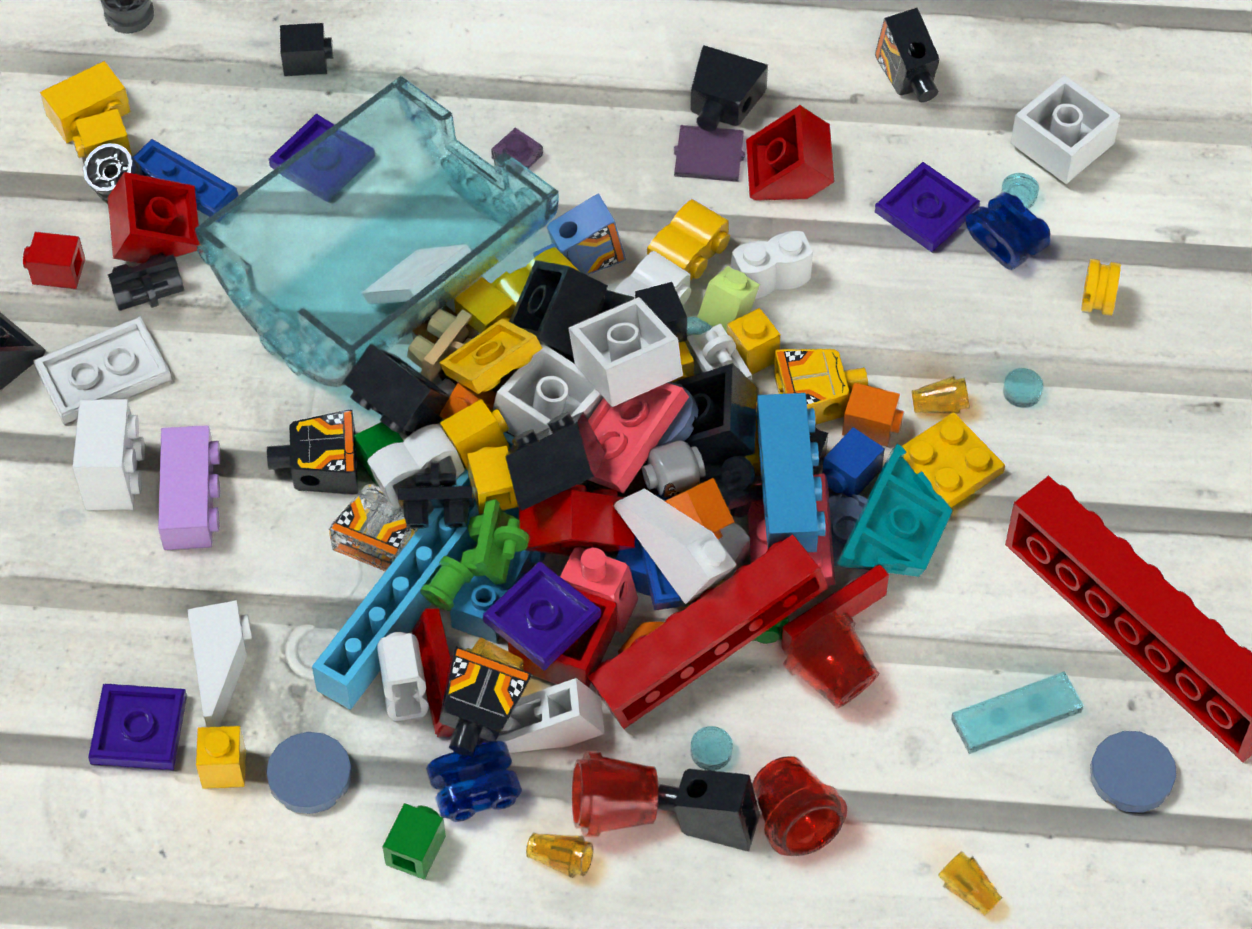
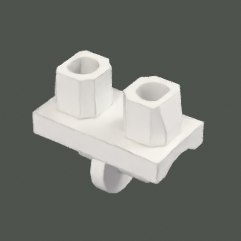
M722 324L715 325L705 333L687 336L686 345L702 372L733 363L752 382V374L738 353L735 341L726 333Z

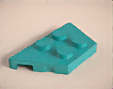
M896 444L891 450L838 558L837 564L840 566L871 570L875 566L881 565L887 573L920 577L929 564L953 510L942 496L933 490L931 482L922 471L918 474L913 471L903 458L907 452L899 444Z

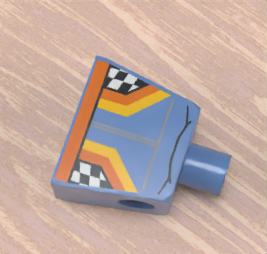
M599 193L550 222L547 230L552 244L533 253L535 258L543 251L556 247L580 272L586 275L626 260L615 220Z

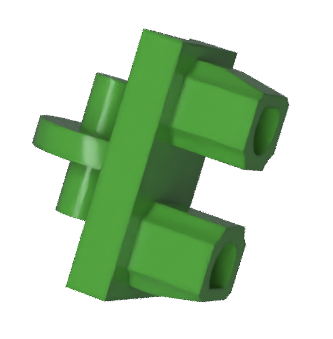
M494 499L486 501L483 514L470 517L468 525L469 536L477 543V547L463 552L461 564L468 568L473 576L485 575L495 585L506 583L510 560L514 558L515 552L523 551L528 547L529 535L523 529H520V521L502 511L500 503Z

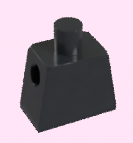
M703 45L691 88V111L699 115L696 120L698 126L705 131L712 132L717 129L720 122L732 126L740 125L767 89L768 64Z
M687 769L683 773L679 787L660 784L655 799L656 809L676 813L681 832L685 835L749 852L760 817L750 775Z

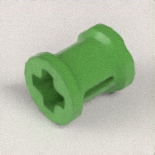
M443 556L439 562L440 569L429 585H423L420 593L436 607L451 611L454 607L453 599L463 584L469 583L472 580L473 574L457 560Z

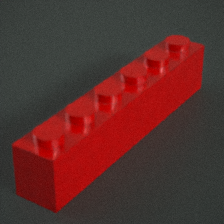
M792 534L784 541L773 544L764 555L749 565L738 568L732 577L716 588L705 591L697 601L681 612L670 615L664 624L651 633L634 640L625 651L613 659L602 662L596 668V671L588 675V678L624 730L826 590L828 585L817 563Z

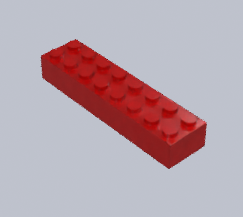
M1049 475L1016 500L1013 504L1005 546L1242 763L1251 757L1252 652L1246 647L1239 646L1225 633L1224 628L1219 622L1209 619L1203 614L1186 593L1175 589L1164 579L1163 574L1156 566L1147 564L1134 552L1127 540L1117 537L1104 525L1098 514L1088 511L1075 499L1073 493L1066 486L1059 485Z

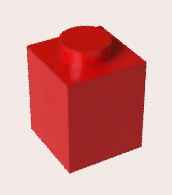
M35 232L31 246H26L23 253V266L25 269H28L32 284L77 289L85 263L80 237Z

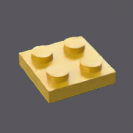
M500 319L440 361L439 364L446 376L479 394L496 387L500 383L501 378L513 369L527 365L532 360L533 355L543 348L536 335L504 319Z
M954 412L902 445L907 452L903 456L906 462L916 474L921 471L931 482L933 490L942 496L950 508L1004 473L1005 464Z

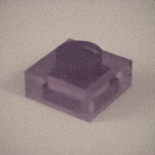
M516 127L491 149L492 159L518 177L543 156V145Z

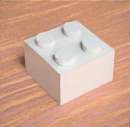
M1063 75L1015 115L1011 144L1067 184L1115 143L1121 115Z
M640 297L569 327L575 365L611 407L629 401L634 397L683 376L678 338Z
M542 344L543 349L534 354L532 360L527 365L519 368L496 393L493 411L499 410L508 425V432L515 437L531 429L536 434L548 429L547 423L566 412H569L571 417L584 412L588 420L603 399V396L574 363L545 344Z
M128 399L79 400L73 470L85 509L134 510L135 494H141L142 475L141 471L137 470L138 461H143L145 457L144 438L139 437L138 415H132Z

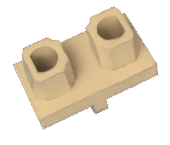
M438 308L428 323L427 331L437 336L439 340L434 344L418 335L409 345L407 358L421 367V374L431 382L442 369L439 362L472 340L467 338L462 344L468 336L469 331L466 325L471 320L472 315L462 309L457 316H454Z

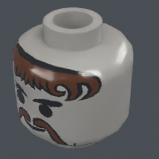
M682 440L651 449L647 458L648 465L642 466V474L649 490L655 488L657 493L665 499H670L699 485L700 478L705 477V467L699 450L696 446L690 447L688 443Z

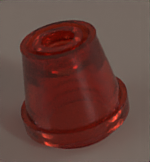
M834 611L809 626L787 647L784 652L787 658L783 666L792 676L798 675L838 709L862 693L876 680L880 673L854 629L856 622L847 612L838 615Z
M585 751L583 758L576 760L572 778V816L575 828L581 829L584 837H599L601 832L654 824L658 810V777L654 766L604 757L600 751Z
M794 756L777 758L766 764L753 780L754 793L765 822V837L773 850L778 854L784 856H803L814 853L829 844L841 830L847 816L845 800L836 788L824 784L799 758Z

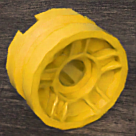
M1090 258L1081 311L1091 313L1093 309L1101 310L1103 315L1112 316L1117 296L1121 263L1111 261L1109 265L1101 264L1099 259Z

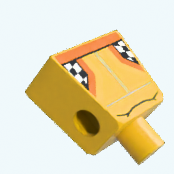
M835 349L775 350L773 373L778 393H806L807 409L814 408L815 425L844 417L850 397L849 393L852 391L854 382L868 386L865 368L843 370L840 354Z

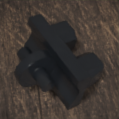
M164 253L150 256L146 263L133 267L123 264L114 267L112 273L107 274L119 311L147 302L153 308L159 306L158 299L185 291L174 254L166 256Z
M743 456L728 458L721 466V475L700 481L701 484L714 478L731 515L735 517L747 516L752 502L763 499L762 484H752L755 478L754 467Z
M431 462V474H415L416 486L431 487L398 488V502L400 508L403 509L408 529L428 528L429 508H444L445 527H467L470 507H474L472 486L441 487V485H456L457 479L456 473H441L440 462Z

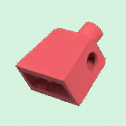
M574 547L560 577L573 588L616 602V631L623 633L638 602L629 566L624 562L607 557L601 549Z

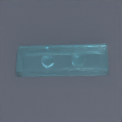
M1064 671L953 712L951 721L966 750L971 754L1081 713L1084 705Z

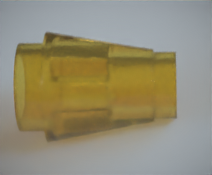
M954 375L919 389L911 390L915 413L951 414L954 412L955 414H961L960 410L970 408L965 378L955 379Z
M532 833L527 843L526 856L568 877L574 878L576 875L585 876L593 858V844L585 841L581 835Z
M963 851L957 854L938 874L945 882L944 888L977 911L979 910L984 916L1003 898L997 892V889L974 856L969 858Z

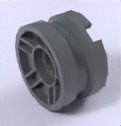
M101 0L106 23L108 26H113L117 32L135 33L150 25L154 18V7L151 0Z
M108 143L98 146L90 152L83 167L86 182L100 198L107 202L108 196L124 172L143 175L141 166L134 157L131 156L126 148L118 144ZM117 173L114 177L109 178L110 174L114 175Z

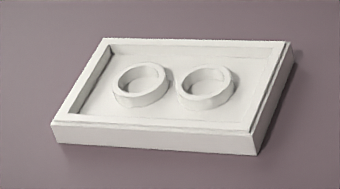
M467 244L418 249L361 294L368 304L419 301L473 259L474 254Z
M141 317L33 360L35 369L63 424L78 419L79 400L127 399L172 380L170 371Z

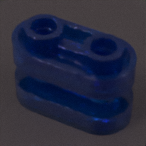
M1002 192L988 202V208L980 206L966 216V226L972 238L1006 269L1013 270L1027 261L1028 254L1036 255L1050 245V229L1047 223L1030 212L1017 196L1011 195L1008 192Z
M490 741L476 746L473 756H465L456 752L448 753L435 758L427 765L426 771L431 786L435 789H442L435 797L441 817L451 819L453 822H461L471 818L477 812L491 808L495 810L505 809L516 802V798L521 794L522 788L517 773L506 770L512 764V758L505 742Z

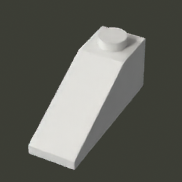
M645 488L617 501L613 505L685 604L699 598L708 589L715 588L736 567V563L712 531Z
M237 600L187 609L206 727L221 726L247 657L245 640L252 639L248 614L240 616Z
M577 678L521 697L496 742L479 737L473 756L479 757L569 747L603 735L605 732L601 697Z

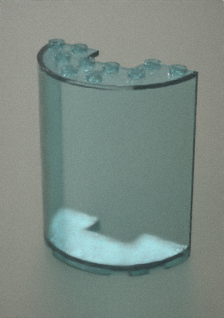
M400 76L197 226L195 232L200 244L197 246V252L203 261L210 265L232 303L260 335L261 344L270 354L274 355L277 353L285 360L289 369L298 376L304 374L323 385L340 387L345 385L342 382L370 344L388 351L430 318L439 308L441 309L544 228L557 213L559 191L506 152L494 160L493 167L456 139L453 114ZM467 244L471 249L470 253L407 302L368 304L361 294L418 249Z

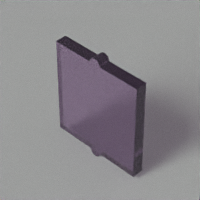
M680 125L678 145L674 146V155H676L674 176L738 182L740 164L745 159V152L742 151L744 130L717 128L715 131L709 132L701 129L699 126Z

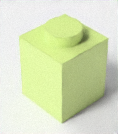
M727 266L709 281L697 318L713 327L722 324L727 333L728 323L751 312L760 284L748 278L743 272Z

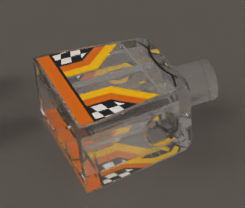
M370 484L366 485L329 527L332 550L386 572L418 529H408L403 509L400 507L393 508L382 489Z

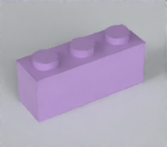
M209 425L161 428L158 530L164 550L212 548V532H219L218 507L213 508V498L220 497L219 475L213 474L214 464H220L221 454L219 440L212 441Z

